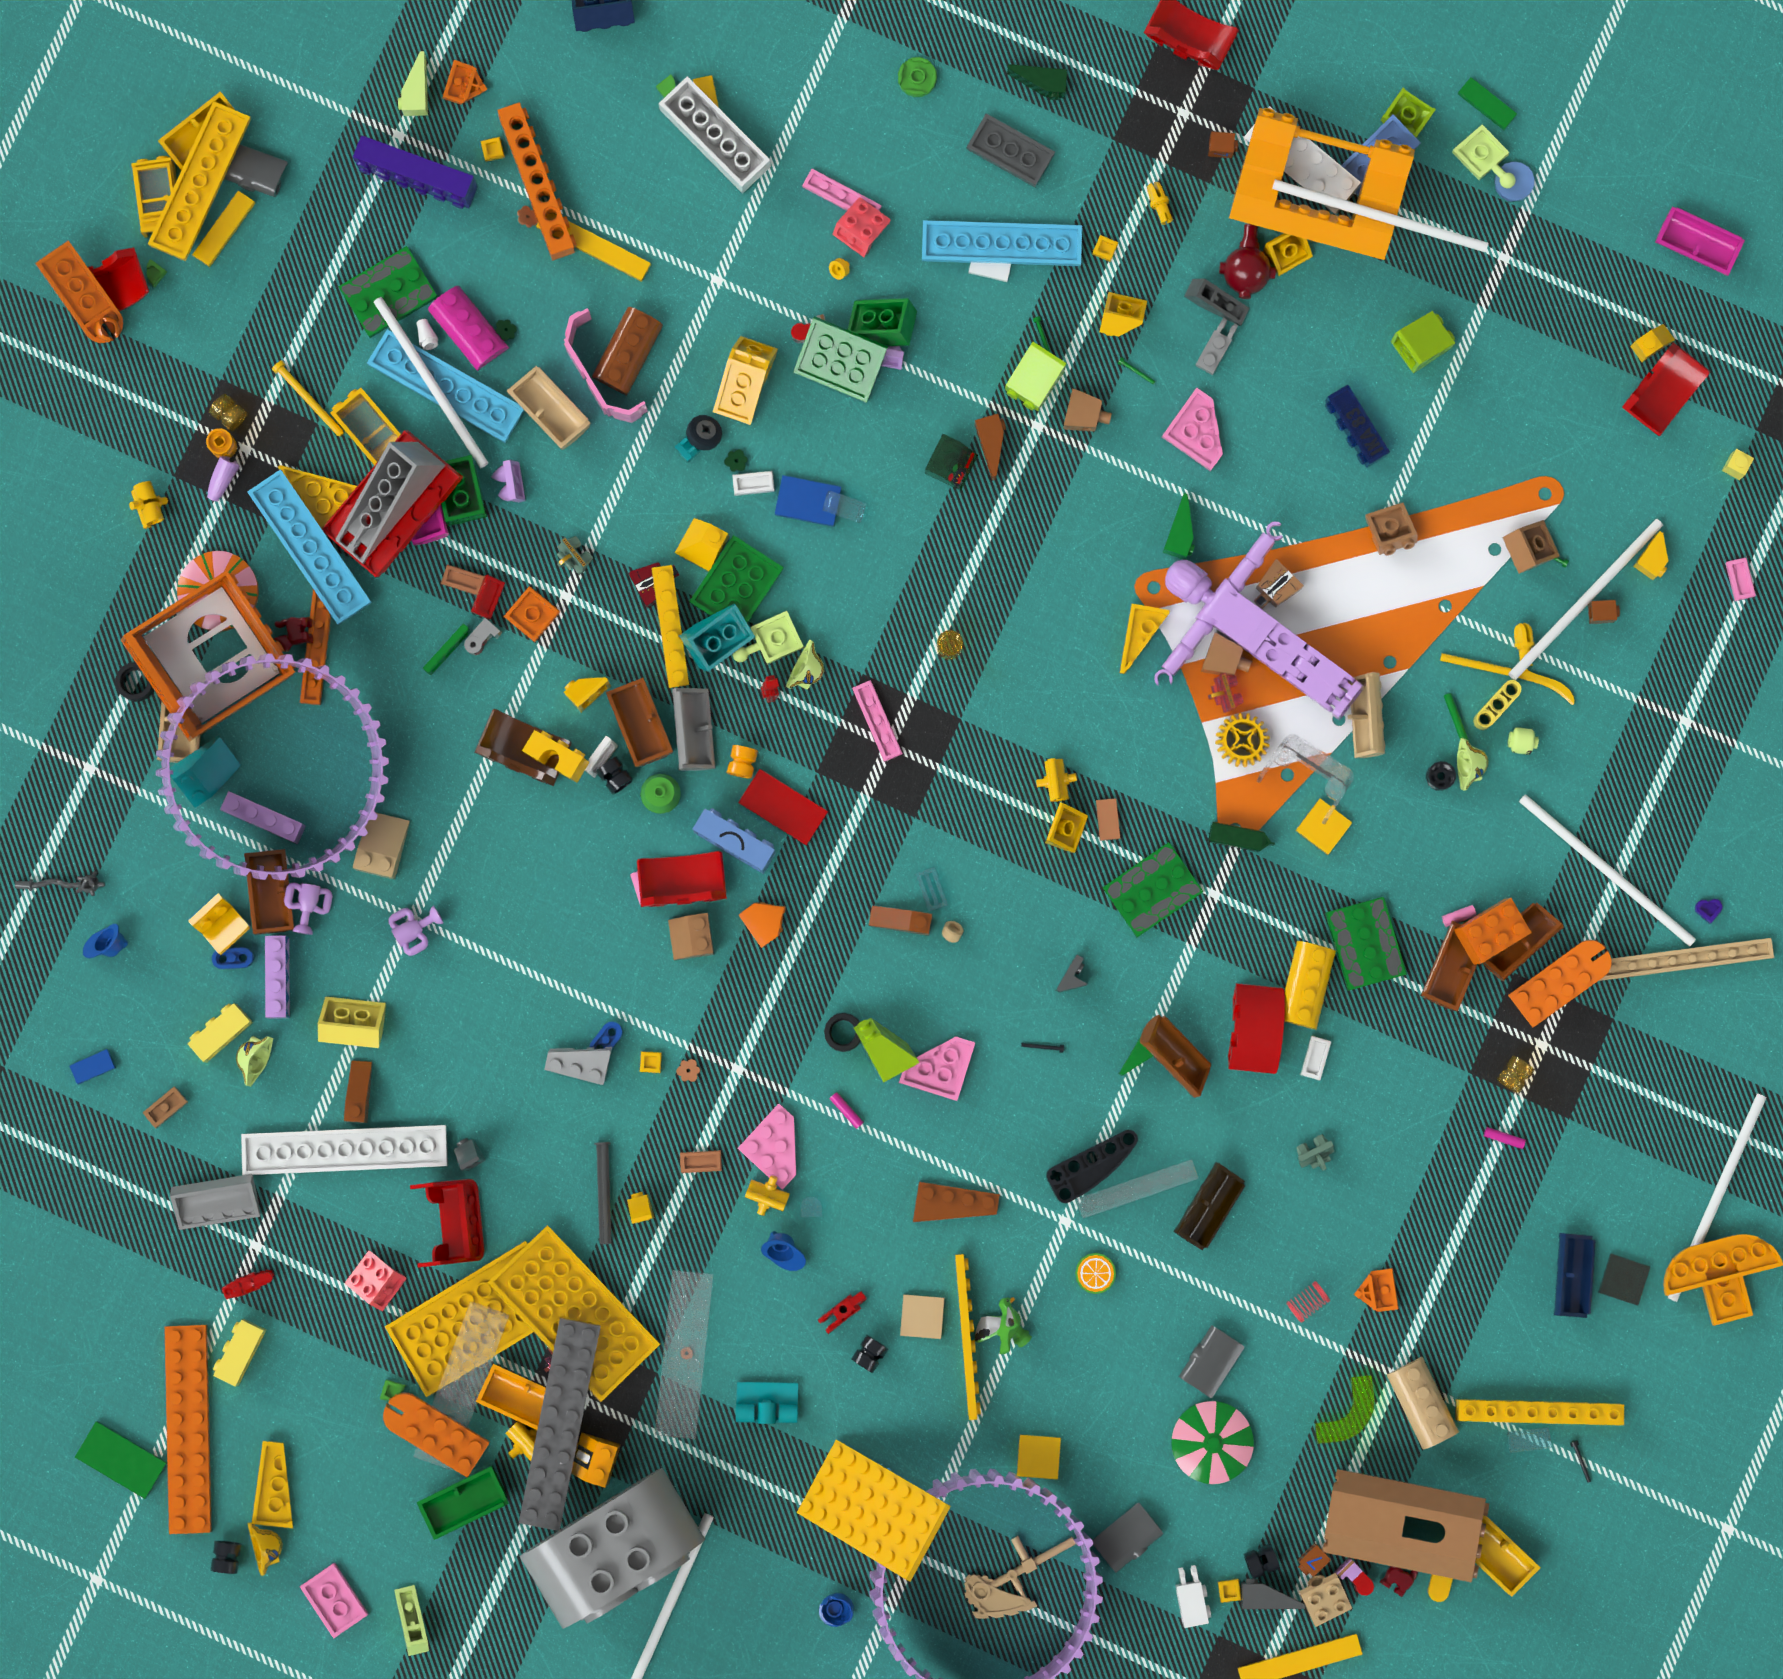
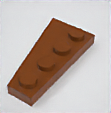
M919 1182L913 1222L997 1215L1000 1194Z

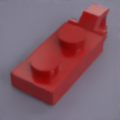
M774 675L766 677L762 683L761 693L762 697L767 699V703L776 701L779 696V684Z

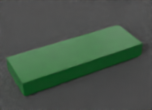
M1471 77L1458 92L1459 96L1502 130H1505L1517 115L1515 111Z
M464 623L423 667L424 671L429 675H432L470 634V629Z

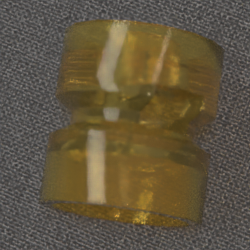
M223 394L212 404L209 413L215 419L222 420L221 424L231 432L241 425L247 416V412L240 405H234L235 401L227 394Z
M944 631L937 640L936 648L938 654L946 660L956 659L962 652L963 640L956 631Z
M1512 1056L1506 1064L1508 1069L1501 1072L1497 1081L1511 1091L1520 1094L1525 1086L1524 1080H1529L1535 1069L1520 1058Z

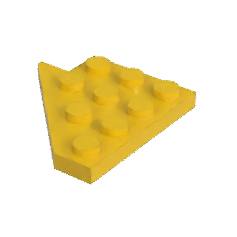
M282 465L278 466L321 529L357 487Z

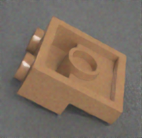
M1404 503L1365 515L1366 522L1372 533V540L1379 555L1385 554L1389 556L1394 554L1397 549H1411L1417 543V532Z

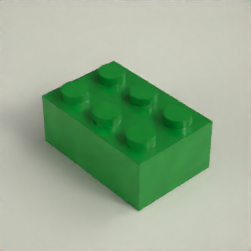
M472 455L445 461L463 476L447 499L441 503L446 524L452 526L486 518V509Z

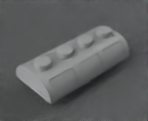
M672 689L679 770L700 771L715 769L708 689Z

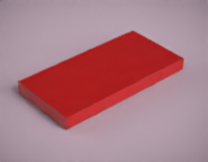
M759 769L738 802L806 846L828 813L827 810Z

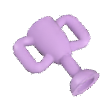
M291 883L287 886L284 898L285 906L289 909H300L302 911L300 925H296L292 932L313 935L311 927L308 926L310 913L314 911L324 915L330 911L333 897L330 890L303 883ZM294 889L299 891L297 903H292ZM324 894L323 907L320 908L317 906L319 895Z
M435 906L431 907L430 915L420 921L415 920L412 910L408 908H402L389 917L391 931L399 945L403 947L405 954L414 956L427 948L428 939L422 933V928L433 922L436 924L444 923ZM408 915V922L401 925L395 923ZM417 937L422 940V942L409 949V943Z

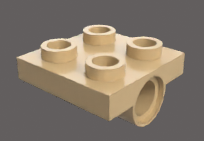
M1336 1573L1326 1578L1323 1575H1316L1310 1578L1308 1587L1299 1591L1315 1627L1352 1609Z

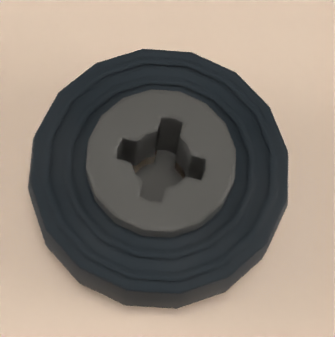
M699 415L689 422L686 435L690 444L694 445L695 448L711 450L721 441L722 429L714 418L707 415Z

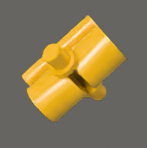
M151 481L141 482L133 486L134 490L131 491L134 501L130 502L129 506L131 510L137 509L143 528L148 529L151 525L162 522L164 517L160 507L166 505L168 499L156 496Z
M1047 759L1044 762L1046 776L1043 779L1036 780L1037 788L1044 786L1048 788L1050 802L1068 800L1067 785L1070 782L1077 781L1076 773H1065L1063 759Z
M771 1175L765 1184L751 1179L745 1198L758 1202L759 1208L757 1213L764 1216L766 1210L770 1207L784 1211L790 1193L777 1189L776 1182L778 1178Z
M516 1422L505 1433L514 1443L513 1449L508 1454L513 1459L519 1454H524L531 1461L537 1430H528L523 1423Z

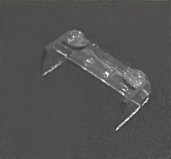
M1296 734L1287 735L1265 765L1257 782L1261 783L1274 762L1279 766H1288L1296 759L1329 780L1325 786V792L1335 802L1322 821V824L1325 825L1354 780V773L1350 768Z

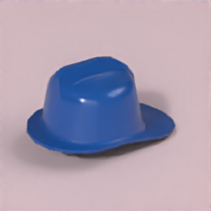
M112 924L93 934L87 940L83 947V955L89 959L99 955L114 957L128 945V942L119 932V926Z
M773 1231L768 1241L761 1247V1252L765 1257L785 1270L797 1271L805 1266L806 1259L804 1254L795 1247L792 1237L788 1234Z

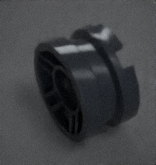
M1440 761L1434 763L1428 769L1426 780L1432 789L1443 791L1454 784L1456 772L1451 764ZM1443 772L1444 779H1438V773Z

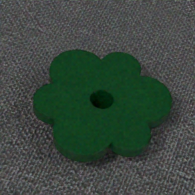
M498 320L496 322L497 328L495 331L503 341L515 338L514 333H516L517 327L511 324L510 320Z
M738 449L735 452L730 451L724 463L727 467H730L732 472L736 470L743 471L748 459L744 456L743 451Z

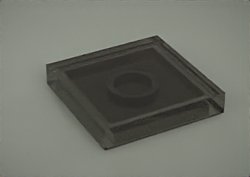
M1610 1254L1598 1293L1638 1306L1650 1266Z

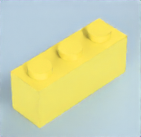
M229 1003L220 1011L222 1014L219 1017L211 1018L205 1024L206 1028L201 1032L199 1030L196 1031L189 1038L191 1041L187 1044L203 1062L207 1063L253 1023L237 1004L231 1005Z
M245 1319L240 1322L237 1321L232 1329L234 1335L231 1341L227 1340L222 1351L225 1353L222 1359H218L214 1365L213 1370H215L213 1376L235 1387L239 1386L266 1329Z

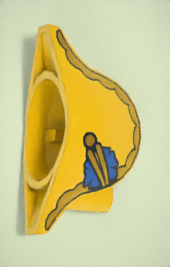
M249 1522L247 1524L260 1575L263 1576L266 1574L269 1565L280 1562L278 1556L282 1551V1541L277 1533L266 1529H259Z

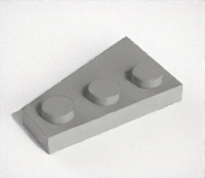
M588 1047L581 1050H575L574 1048L549 1049L544 1070L604 1085L612 1047H605V1049Z

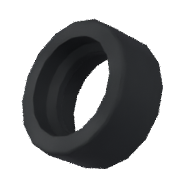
M136 662L128 663L117 672L115 678L116 688L127 700L134 702L143 701L152 695L154 689L147 680V686L142 692L137 694L128 692L124 686L125 676L134 670L141 671Z
M839 1013L832 1016L824 1029L825 1040L828 1045L840 1052L851 1051L861 1042L856 1033L854 1039L848 1044H838L832 1038V1027L838 1021H849L854 1027L860 1023L856 1017L847 1013Z

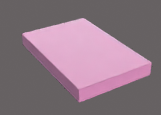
M333 1563L300 1586L333 1639L369 1615L336 1563Z

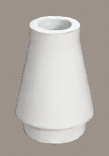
M419 320L416 323L419 345L423 350L436 348L439 339L428 320Z

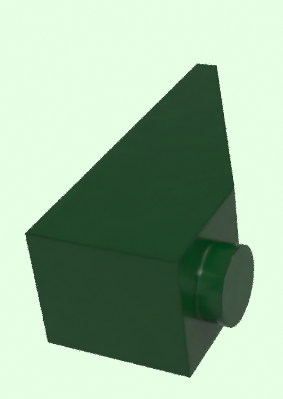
M1008 64L1007 74L1042 96L1049 97L1050 100L1064 99L1067 69Z

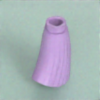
M220 456L210 480L207 497L216 502L222 497L240 467L237 461L230 462V457Z

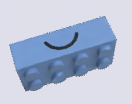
M713 808L710 810L704 809L692 829L693 832L764 874L776 854L774 845L765 839L762 842L756 839V834L748 829H745V831L739 829L740 826L735 821L729 818L727 821L722 819L721 813Z

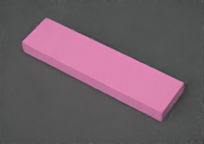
M811 169L802 185L803 188L846 211L859 197L879 211L882 205L814 169Z
M871 680L853 687V692L883 761L886 762L902 755L903 753Z

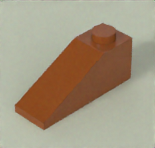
M998 414L975 420L974 424L992 481L996 480L1004 435L1003 430H1006L1004 419H1000Z
M872 906L869 926L929 936L932 914Z
M351 1061L344 1111V1121L368 1123L372 1062Z

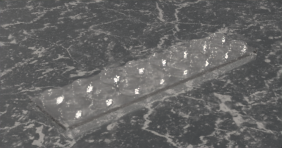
M672 1271L655 1435L696 1439L714 1274Z
M471 1301L432 1404L434 1408L467 1428L477 1404L476 1400L484 1385L509 1318L508 1314ZM416 1447L413 1457L452 1470L449 1466Z

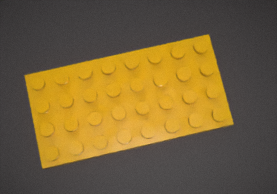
M548 1225L487 1282L552 1352L560 1318L601 1326L588 1390L599 1402H602L660 1345Z
M527 1241L385 1326L426 1397L533 1333L530 1327L487 1283L528 1244Z
M835 1440L797 1513L911 1582L951 1506L844 1443Z

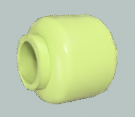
M1517 727L1513 732L1509 733L1508 747L1511 748L1513 753L1530 755L1533 749L1538 747L1539 738L1535 737V732L1532 729Z

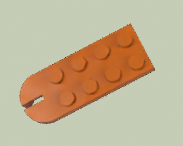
M69 240L35 262V265L90 340L97 343L113 341L112 337L102 327L103 323H105L115 338L119 336L123 328V318Z
M1596 940L1582 941L1508 995L1532 1028L1602 979L1609 972L1612 964L1609 950L1596 960H1591L1593 956L1606 947L1605 945Z
M410 1393L394 1395L389 1399L384 1408L383 1421L391 1432L467 1478L490 1443L489 1440ZM391 1405L404 1413L399 1414L398 1412L394 1411L393 1409H391Z

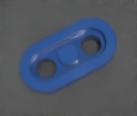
M244 947L228 948L222 955L215 951L212 955V963L219 969L247 968L254 960L253 953ZM243 954L247 956V960L244 962L240 960ZM225 955L227 960L221 963L220 958Z
M616 1022L606 1023L592 1040L589 1047H595L596 1049L598 1045H603L604 1049L605 1047H612L613 1049L622 1037L623 1031L621 1026ZM612 1028L616 1030L614 1036L609 1035V1030Z

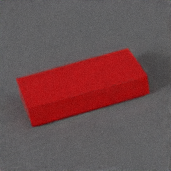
M485 575L471 612L490 620L505 582Z

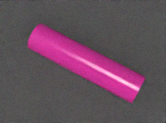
M837 1092L829 1098L856 1129L864 1123Z
M1489 1127L1485 1128L1483 1135L1484 1137L1520 1149L1524 1148L1526 1142L1525 1139Z

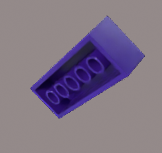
M362 135L353 155V159L360 172L366 175L371 173L378 175L379 179L386 182L392 180L397 182L396 185L405 189L408 187L414 188L415 192L421 195H426V193L433 195L434 199L441 202L447 200L452 202L453 206L463 209V207L470 208L478 187L473 175Z

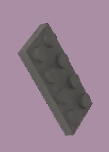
M985 114L966 147L970 152L1033 187L1037 186L1055 155V151L988 114Z

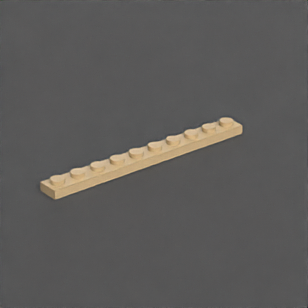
M1771 938L1612 958L1609 972L1599 981L1774 958Z

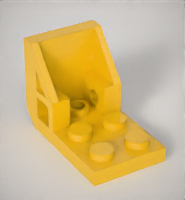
M740 336L728 357L713 412L751 425L762 387L767 380L778 349Z

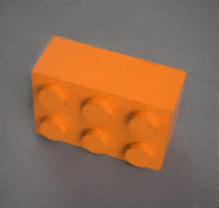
M1512 898L1501 900L1454 929L1474 965L1485 962L1532 933Z

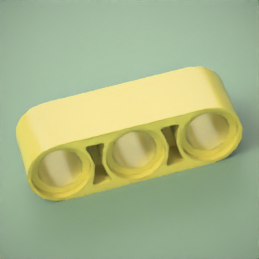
M1510 680L1501 686L1475 715L1473 722L1476 728L1485 730L1502 715L1520 695L1521 685L1519 682ZM1507 686L1514 687V695H1509L1507 693ZM1494 700L1501 702V710L1493 707ZM1480 715L1487 716L1488 724L1484 725L1480 722Z

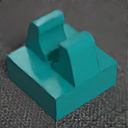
M687 436L674 446L687 462L691 461L702 451L691 445Z

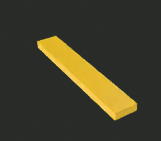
M554 213L546 216L548 220H554L557 217ZM568 221L570 227L567 230L569 235H574L577 246H574L576 249L641 282L643 281L651 266L650 262ZM537 223L536 228L541 230L539 223ZM557 231L553 234V237L559 239L564 234Z
M1355 1633L1237 1669L1240 1679H1280L1362 1655L1357 1634Z

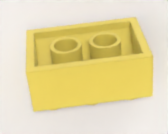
M325 997L318 1021V1042L379 1048L383 1035L386 1003Z

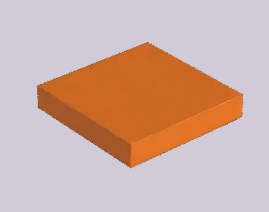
M529 586L503 617L533 642H536L560 614V611Z

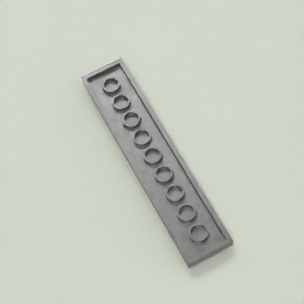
M560 1318L519 1518L520 1524L560 1531L601 1328L600 1325Z

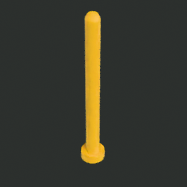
M282 360L276 363L272 368L275 374L279 372L337 436H342L344 432L340 426L285 368L286 364Z

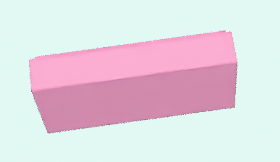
M1747 558L1726 562L1734 600L1739 601L1755 597L1756 594Z

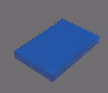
M782 475L775 515L834 527L841 487Z

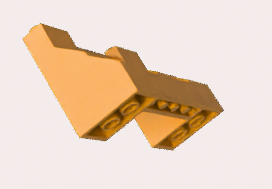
M1259 108L1229 218L1384 260L1391 241L1394 225L1354 213L1350 219L1345 215L1337 216L1330 214L1326 210H1314L1307 205L1292 204L1285 199L1277 200L1278 191L1272 189L1275 179L1282 180L1293 137L1297 138L1299 136L1367 155L1370 160L1356 203L1398 215L1415 150L1408 145L1402 144L1399 146L1392 144L1391 141L1386 139H1376L1374 146L1370 145L1369 148L1364 145L1300 129V126H1297L1298 118H1295L1294 115L1289 113L1280 114L1271 108Z

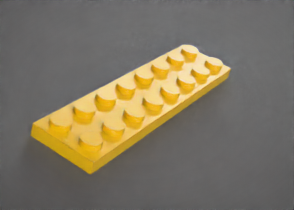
M213 101L148 242L150 247L183 261L187 260L251 121L250 116Z

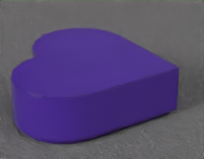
M1718 899L1700 900L1695 905V911L1711 924L1721 912L1723 906Z

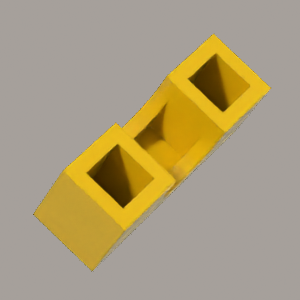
M534 730L522 751L544 765L551 756L559 755V761L555 770L578 783L589 764V761L584 758L585 754L577 749L571 751L568 749L569 745L561 740H558V742L553 741V736L545 731L539 733Z

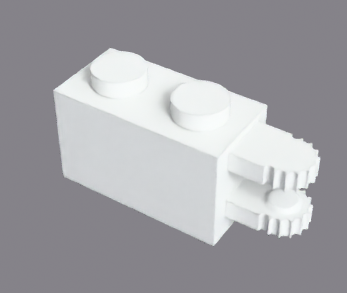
M1192 1565L1190 1569L1193 1581L1186 1582L1185 1571L1182 1567L1178 1568L1181 1584L1175 1585L1184 1628L1209 1624L1208 1618H1211L1210 1607L1205 1605L1204 1597H1207L1205 1584L1201 1585L1195 1565Z

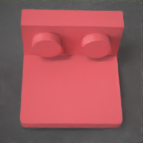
M859 197L836 223L832 235L862 257H865L869 253L874 240L888 226L891 220Z
M368 1251L345 1284L368 1304L383 1312L407 1278L389 1267L373 1252Z

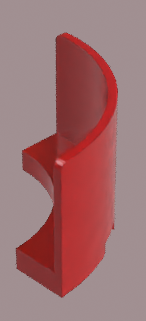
M1160 0L1143 33L1161 47L1165 44L1174 50L1173 54L1187 60L1190 57L1197 60L1200 66L1219 70L1239 29L1203 17L1177 0Z
M134 247L115 251L111 256L101 261L102 266L94 268V266L88 267L118 311L132 306L149 293Z
M1674 342L1652 368L1653 374L1648 372L1622 406L1623 409L1658 436H1661L1680 409L1710 374L1706 367Z
M722 851L678 857L640 858L637 860L641 907H660L668 904L686 905L698 901L711 902L727 899Z
M1236 983L1232 998V1021H1235L1234 1032H1231L1228 1069L1276 1074L1280 1061L1284 1031V989Z

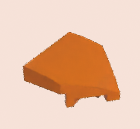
M454 60L442 99L463 104L487 91L485 84H483L477 73L476 67Z
M756 902L741 912L739 917L762 948L777 938L779 933L782 932L783 913H785L786 907Z
M1393 1268L1371 1271L1354 1295L1377 1312L1399 1309Z

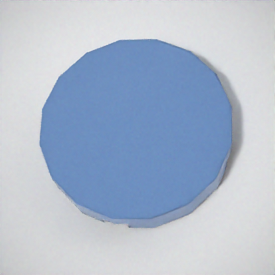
M1521 162L1504 164L1501 168L1506 173H1512L1516 178V182L1512 188L1507 189L1501 186L1500 178L1495 175L1494 184L1496 192L1501 198L1510 202L1524 200L1530 195L1534 187L1535 179L1532 171Z

